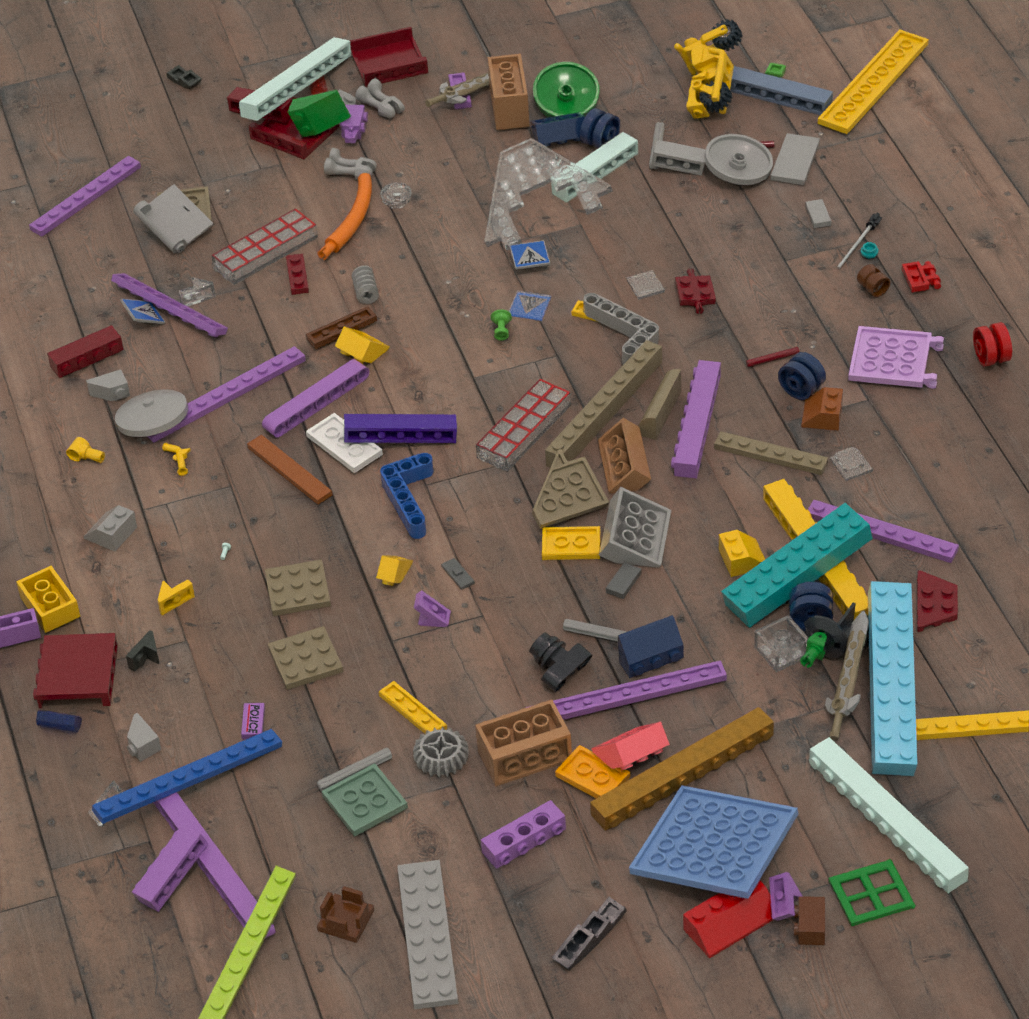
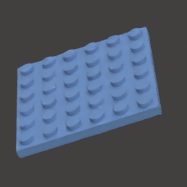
M681 785L629 867L630 874L748 899L798 816V809L796 807Z

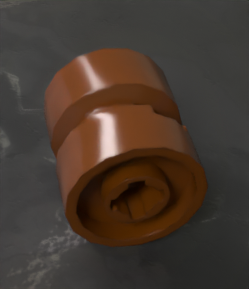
M873 264L864 266L857 275L858 283L866 288L874 297L882 296L890 287V279Z

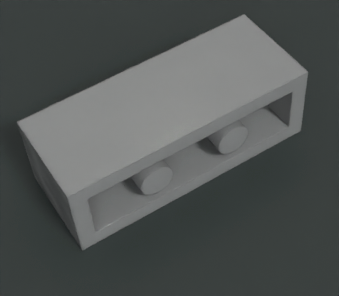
M656 140L652 166L702 176L706 149Z

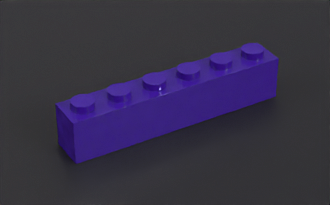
M344 414L345 443H456V414Z

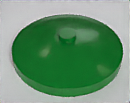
M558 62L547 66L537 75L533 84L534 102L538 109L548 117L577 112L586 116L589 111L596 107L599 100L600 88L596 76L585 66L574 62Z

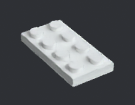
M335 413L306 431V436L353 473H356L383 455L382 449L375 443H345L344 420Z

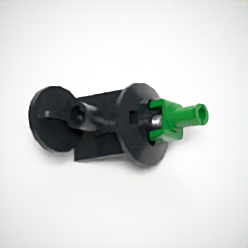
M853 602L838 623L833 619L823 616H813L804 622L806 631L802 638L807 647L806 653L800 659V663L804 667L806 664L807 668L811 667L816 659L823 661V658H839L846 652L848 637L854 621L856 603ZM869 626L867 629L866 640L863 648H868L869 646Z

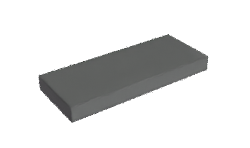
M455 558L441 564V567L461 590L475 584L472 577Z

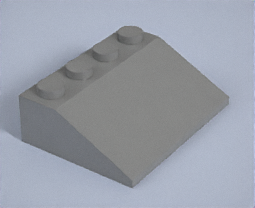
M620 487L610 500L599 556L615 563L623 564L625 562L630 565L659 568L662 563L671 510Z

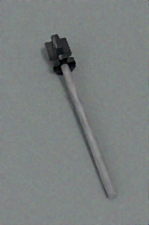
M873 213L869 221H867L866 230L839 263L838 269L842 267L868 231L874 230L876 225L880 223L882 217H880L879 213Z

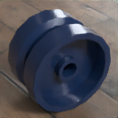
M598 108L592 109L588 112L581 125V141L600 148L619 135V117Z
M799 352L780 368L778 380L785 392L791 397L805 400L824 384L826 372L819 360L813 355Z
M805 582L798 584L791 590L789 606L790 621L793 626L799 630L806 631L804 622L810 617L823 616L833 619V593L829 587L818 582Z

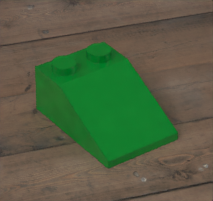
M337 90L293 99L288 110L302 138L317 135L351 117Z

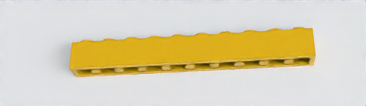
M785 479L763 486V500L791 540L817 523L814 522L810 511L804 508L800 497L797 498L793 487L788 485ZM844 560L818 578L822 584L830 588L833 593V601L843 615L853 602L856 603L854 620L862 611H865L866 615H868V597L862 586H859L855 575L849 572Z

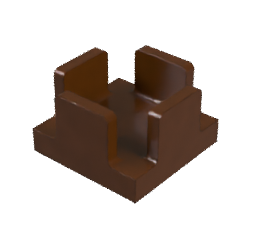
M343 886L341 890L342 895L334 894L333 896V893H327L320 906L321 919L317 925L318 932L357 943L374 912V905L364 902L361 891Z

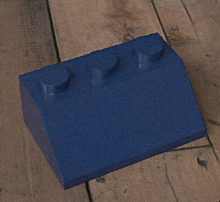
M577 112L530 121L535 142L541 145V147L550 146L552 142L562 144L567 143L569 139H574V141L581 140L580 130L585 116Z
M673 615L618 635L619 663L629 678L684 658L683 642Z

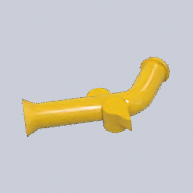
M164 443L162 445L163 451L176 453V455H173V460L178 463V475H186L188 469L185 466L184 459H187V454L191 451L190 448L181 449L179 446Z

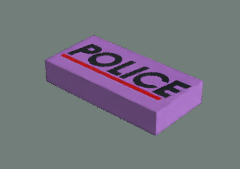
M244 703L242 739H248L263 732L264 703Z

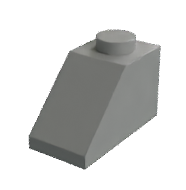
M121 369L86 380L90 396L109 401H116L130 396L128 383Z
M138 713L134 714L127 735L129 743L127 749L132 756H136L141 762L161 751V746L157 734Z

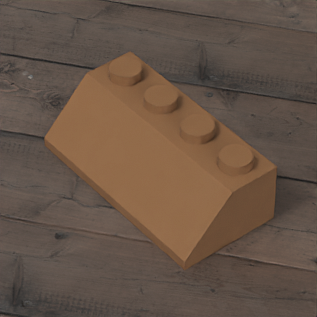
M622 418L598 439L608 491L611 494L616 493L620 487L629 491H638L651 480L640 427Z

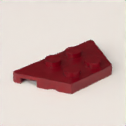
M918 570L917 632L924 631V627L930 625L937 627L945 622L949 623L957 620V585Z

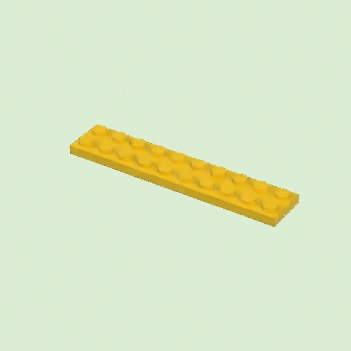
M899 29L818 117V124L848 134L927 47L929 39Z

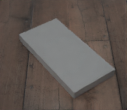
M787 133L771 173V180L805 185L820 144V138Z

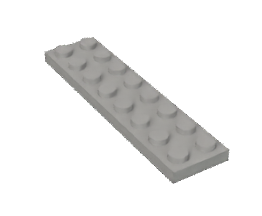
M440 860L397 865L414 1009L458 1004Z

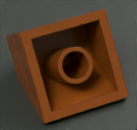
M824 387L805 399L801 427L839 431L843 405V389Z

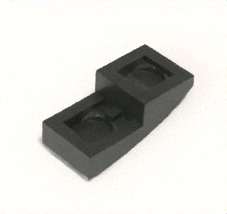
M180 65L167 72V78L185 88L190 89L202 81V78L191 69L186 71Z

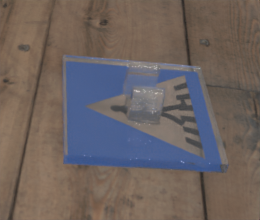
M517 291L509 312L513 317L542 321L551 296Z

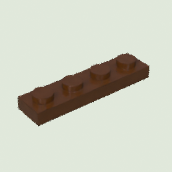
M366 306L307 333L306 340L314 349H317L337 340L343 327L359 330L376 322L377 316Z

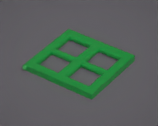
M891 859L828 878L851 927L905 910L914 909L916 906ZM887 870L894 883L874 888L868 875ZM859 878L866 891L846 896L841 883ZM897 888L903 902L884 907L878 894ZM869 897L875 910L856 915L850 902Z

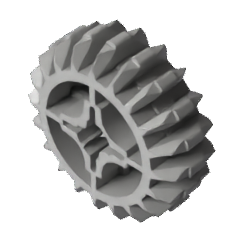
M434 727L432 732L426 730L425 735L420 734L413 748V756L418 769H422L424 774L429 772L431 777L434 774H437L438 777L445 774L448 777L449 773L456 774V769L462 770L463 765L466 764L469 756L468 743L458 731L453 732L451 728L445 730L444 727L441 730H437Z

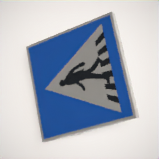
M544 240L510 245L516 270L550 265Z
M121 298V303L134 321L165 324L164 319L152 302Z

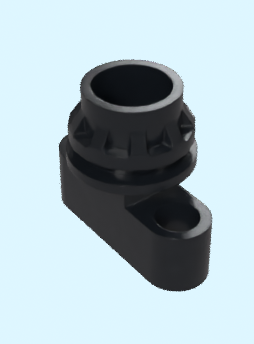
M545 632L535 640L529 649V653L533 655L535 662L540 665L542 670L549 668L542 676L541 681L554 692H557L565 685L566 677L573 675L575 669L580 671L591 660L593 654L580 643H577L567 652L564 641L560 642L558 637L550 636Z

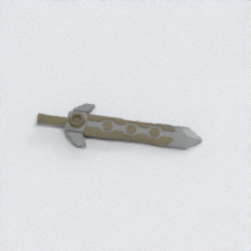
M489 72L452 87L448 86L447 82L441 84L439 89L440 95L427 99L425 101L426 106L431 107L441 101L451 104L466 102L467 99L463 96L489 85Z
M862 611L852 623L835 698L833 700L828 697L826 698L825 706L827 711L835 716L829 736L833 740H839L843 717L848 716L850 712L852 713L860 701L861 695L853 696L869 625L865 611Z

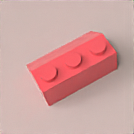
M660 721L633 728L591 749L610 768L620 767L621 770H625L633 766L632 762L636 761L639 763L647 760V755L659 754L663 752V747L670 744Z

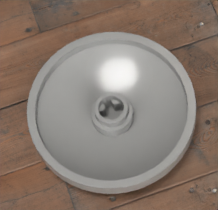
M725 134L712 139L708 143L704 155L705 163L714 175L722 180L739 185H751L765 180L770 175L773 166V157L766 146L751 137L739 134Z
M163 389L145 392L125 402L117 410L115 422L118 430L128 436L145 437L159 434L176 426L185 418L188 413V403L185 396L178 391Z

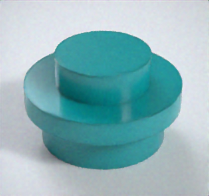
M872 242L865 243L861 248V255L866 258L876 257L879 252L877 245Z

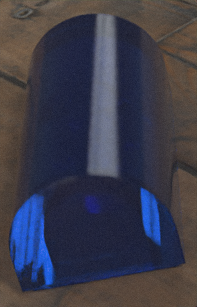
M47 710L37 711L36 716L37 726L75 733L79 731L82 722L81 716Z

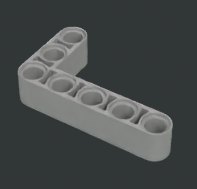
M587 293L584 296L583 311L588 317L630 337L622 346L623 365L646 340L658 344L659 326L656 323L598 294Z

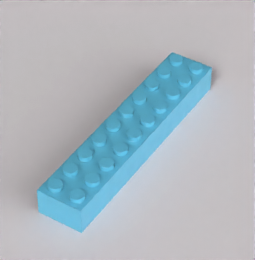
M871 581L868 591L872 774L914 776L917 767L912 585L911 583Z

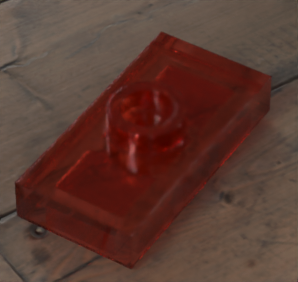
M324 75L309 85L311 95L328 92Z

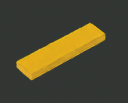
M395 681L379 691V696L424 734L426 730L432 732L434 727L437 730H441L442 727L447 730L445 722Z

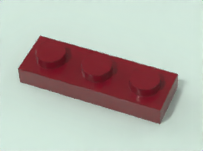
M303 253L287 255L286 261L291 295L309 293Z

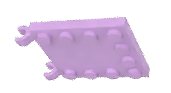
M859 326L848 381L921 388L925 384L928 388L934 389L937 385V374H925L930 347L936 351H943L944 337H932V333Z

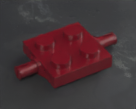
M688 269V276L675 277L680 306H695L696 313L699 314L700 311V314L704 312L702 306L716 303L711 276H695L694 269Z

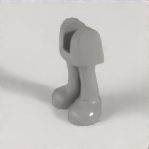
M378 79L371 80L368 88L360 86L356 91L355 97L358 101L377 108L378 115L391 119L395 116V113L399 114L405 110L403 103L395 96L389 97L381 92L382 84Z
M332 148L329 158L325 160L324 173L327 175L350 174L355 176V180H358L359 175L362 173H368L372 177L377 163L364 157L345 159L341 157L339 149Z

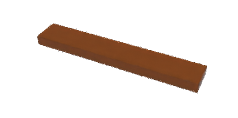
M262 434L247 443L249 450L316 504H320L332 496L331 489Z

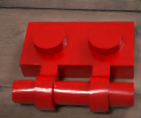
M919 261L902 264V272L911 292L929 290V284L934 286L935 289L941 288V279L936 274V268L930 261H926L922 266Z

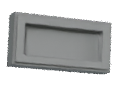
M822 199L805 202V207L814 228L831 226V219Z

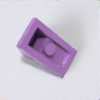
M422 590L416 594L414 609L420 613L418 625L447 627L451 611Z
M785 872L769 877L772 919L779 921L795 916L794 902L798 901L799 896H802L791 875Z

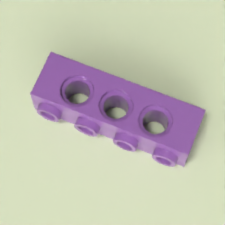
M550 800L482 838V853L496 869L506 865L514 858L524 855L528 850L562 833L566 829L565 815Z

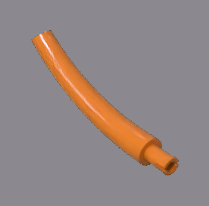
M362 173L359 175L355 202L345 220L325 240V246L317 253L319 258L326 260L332 252H338L361 225L371 200L372 179L370 174Z

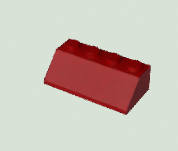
M760 880L748 899L718 893L683 914V930L711 958L774 920L772 919L770 893Z

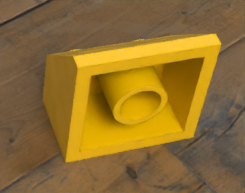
M343 327L335 344V347L341 349L340 353L349 357L352 355L361 364L364 362H374L390 347L363 331Z
M739 530L719 534V552L731 577L746 574L765 560L755 538Z

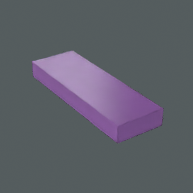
M465 73L448 75L451 87L466 81ZM470 95L463 96L467 99L466 102L455 103V109L472 107Z

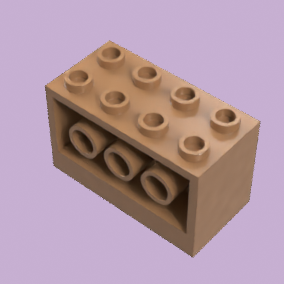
M521 54L487 57L490 94L496 130L530 127L528 93Z
M553 700L541 702L537 705L475 725L478 753L495 787L561 765L572 753L571 733Z

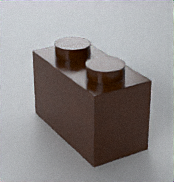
M799 896V905H794V918H798V923H794V936H798V945H825V897Z

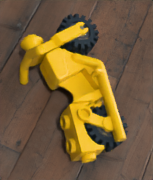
M726 19V22L722 20L721 24L717 23V27L713 26L712 31L703 34L699 41L696 38L686 39L684 48L679 43L674 45L690 73L695 75L691 80L688 102L686 103L687 110L694 119L710 117L708 111L714 113V110L720 114H726L727 107L729 106L728 103H731L732 93L730 87L734 65L724 50L729 51V48L733 50L735 45H739L738 42H741L743 37L742 31L733 20L729 21V19ZM712 40L714 44L708 46L706 42Z

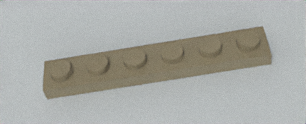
M720 431L714 443V449L818 475L823 474L828 464V457Z

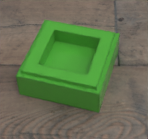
M770 63L765 74L782 78L786 71V65Z

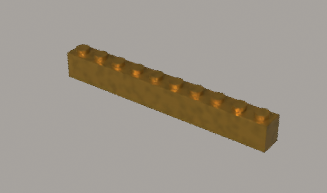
M757 707L591 801V816L605 831L618 826L624 820L634 817L638 812L651 807L659 800L669 797L673 792L679 790L681 785L687 786L694 780L702 778L708 772L718 769L729 760L737 758L738 755L745 751L753 749L759 743L769 740L774 735V721L760 707Z

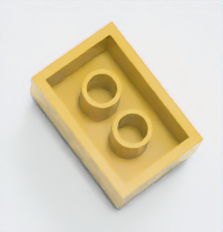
M52 566L16 581L21 600L28 609L34 608L37 622L45 633L80 617L77 600Z

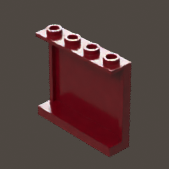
M412 27L349 40L351 57L365 87H368V84L373 79H378L383 84L428 73L427 58L422 56L413 38Z
M291 117L286 123L267 118L260 125L252 122L249 125L250 139L305 159L340 126L337 124L317 135L302 138Z
M116 634L44 635V641L40 644L41 658H38L39 673H36L35 678L37 688L33 690L34 700H37L39 708H42L43 700L101 698L103 706H111L118 652Z

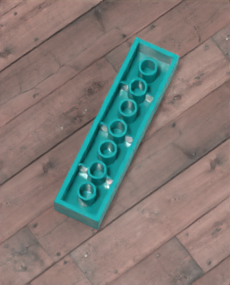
M846 503L842 504L723 589L721 592L725 605L750 628L789 600L790 592L795 586L805 582H814L871 541L873 537L870 524Z

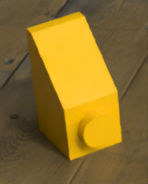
M382 555L376 578L381 579L382 583L393 586L394 583H401L412 566L413 560L399 556Z

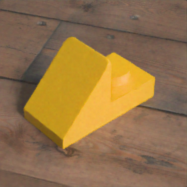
M189 580L178 584L174 588H171L165 581H162L158 596L161 615L168 613L195 597L193 585Z

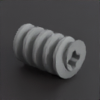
M365 265L357 267L351 275L356 297L362 304H372L379 297L373 270Z

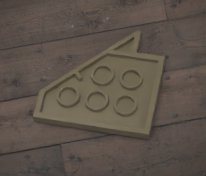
M559 449L532 511V515L540 529L609 505V501L585 456L567 461L562 450Z

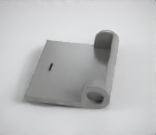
M175 184L150 203L145 200L140 201L133 209V213L173 253L182 252L187 245L214 225Z

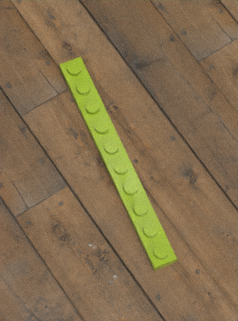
M275 866L198 1019H225L296 877V873Z

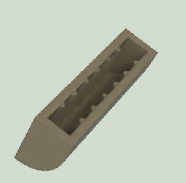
M681 369L669 370L663 377L639 423L642 437L657 440L682 391Z

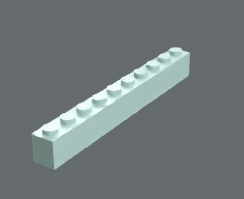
M333 37L239 101L241 117L258 121L351 56L350 41Z
M830 737L810 748V765L817 769L827 782H831L841 795L846 796L851 804L864 814L867 820L872 821L878 827L882 834H886L896 847L902 849L911 861H914L923 873L928 874L938 887L943 888L949 893L968 881L969 867Z

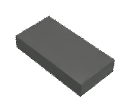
M624 562L607 585L606 593L624 599L642 574L641 568Z

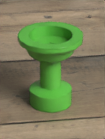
M496 310L490 315L491 321L498 325V328L494 331V337L497 340H506L509 337V331L505 328V325L511 321L512 314L507 310Z

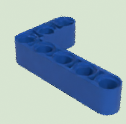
M420 453L384 465L380 470L382 487L409 535L415 539H420L426 535L425 516L407 484L433 475L432 456L428 453Z

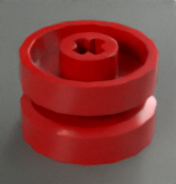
M998 322L990 324L989 328L981 326L974 329L973 345L976 356L983 367L994 365L996 361L1003 363L1011 360L1013 352L1012 343L1004 323Z

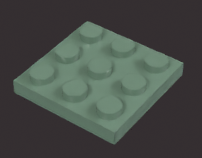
M375 763L322 791V797L354 837L408 808L406 800Z

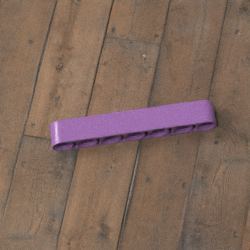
M356 359L350 360L267 415L262 421V427L275 437L284 435L365 381L369 376V369Z

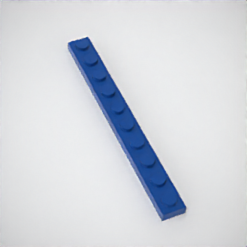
M269 729L93 804L92 811L100 822L104 824L281 748L282 740L272 729Z

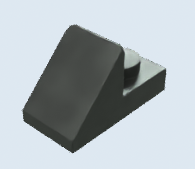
M149 630L126 655L128 669L135 672L145 663L146 659L160 664L153 631Z

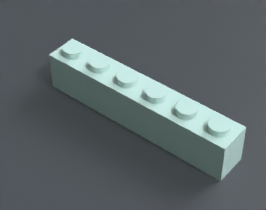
M624 132L614 137L552 179V194L568 202L638 154V140Z

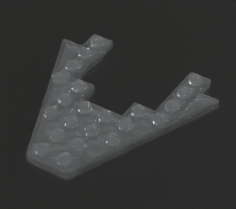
M532 138L500 152L484 239L485 244L489 247L502 241L506 251L510 250V245L522 244L509 213L524 207L521 196L552 182L556 192L573 185L586 214L589 215L603 208L599 197L613 192L612 187L607 182Z

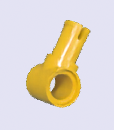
M76 437L66 450L68 458L76 462L80 461L81 458L85 460L88 458L102 463L105 459V452L91 448L88 441L82 437Z

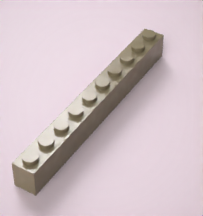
M646 340L545 449L547 467L551 468L559 449L562 450L567 461H572L660 366L662 363V346Z

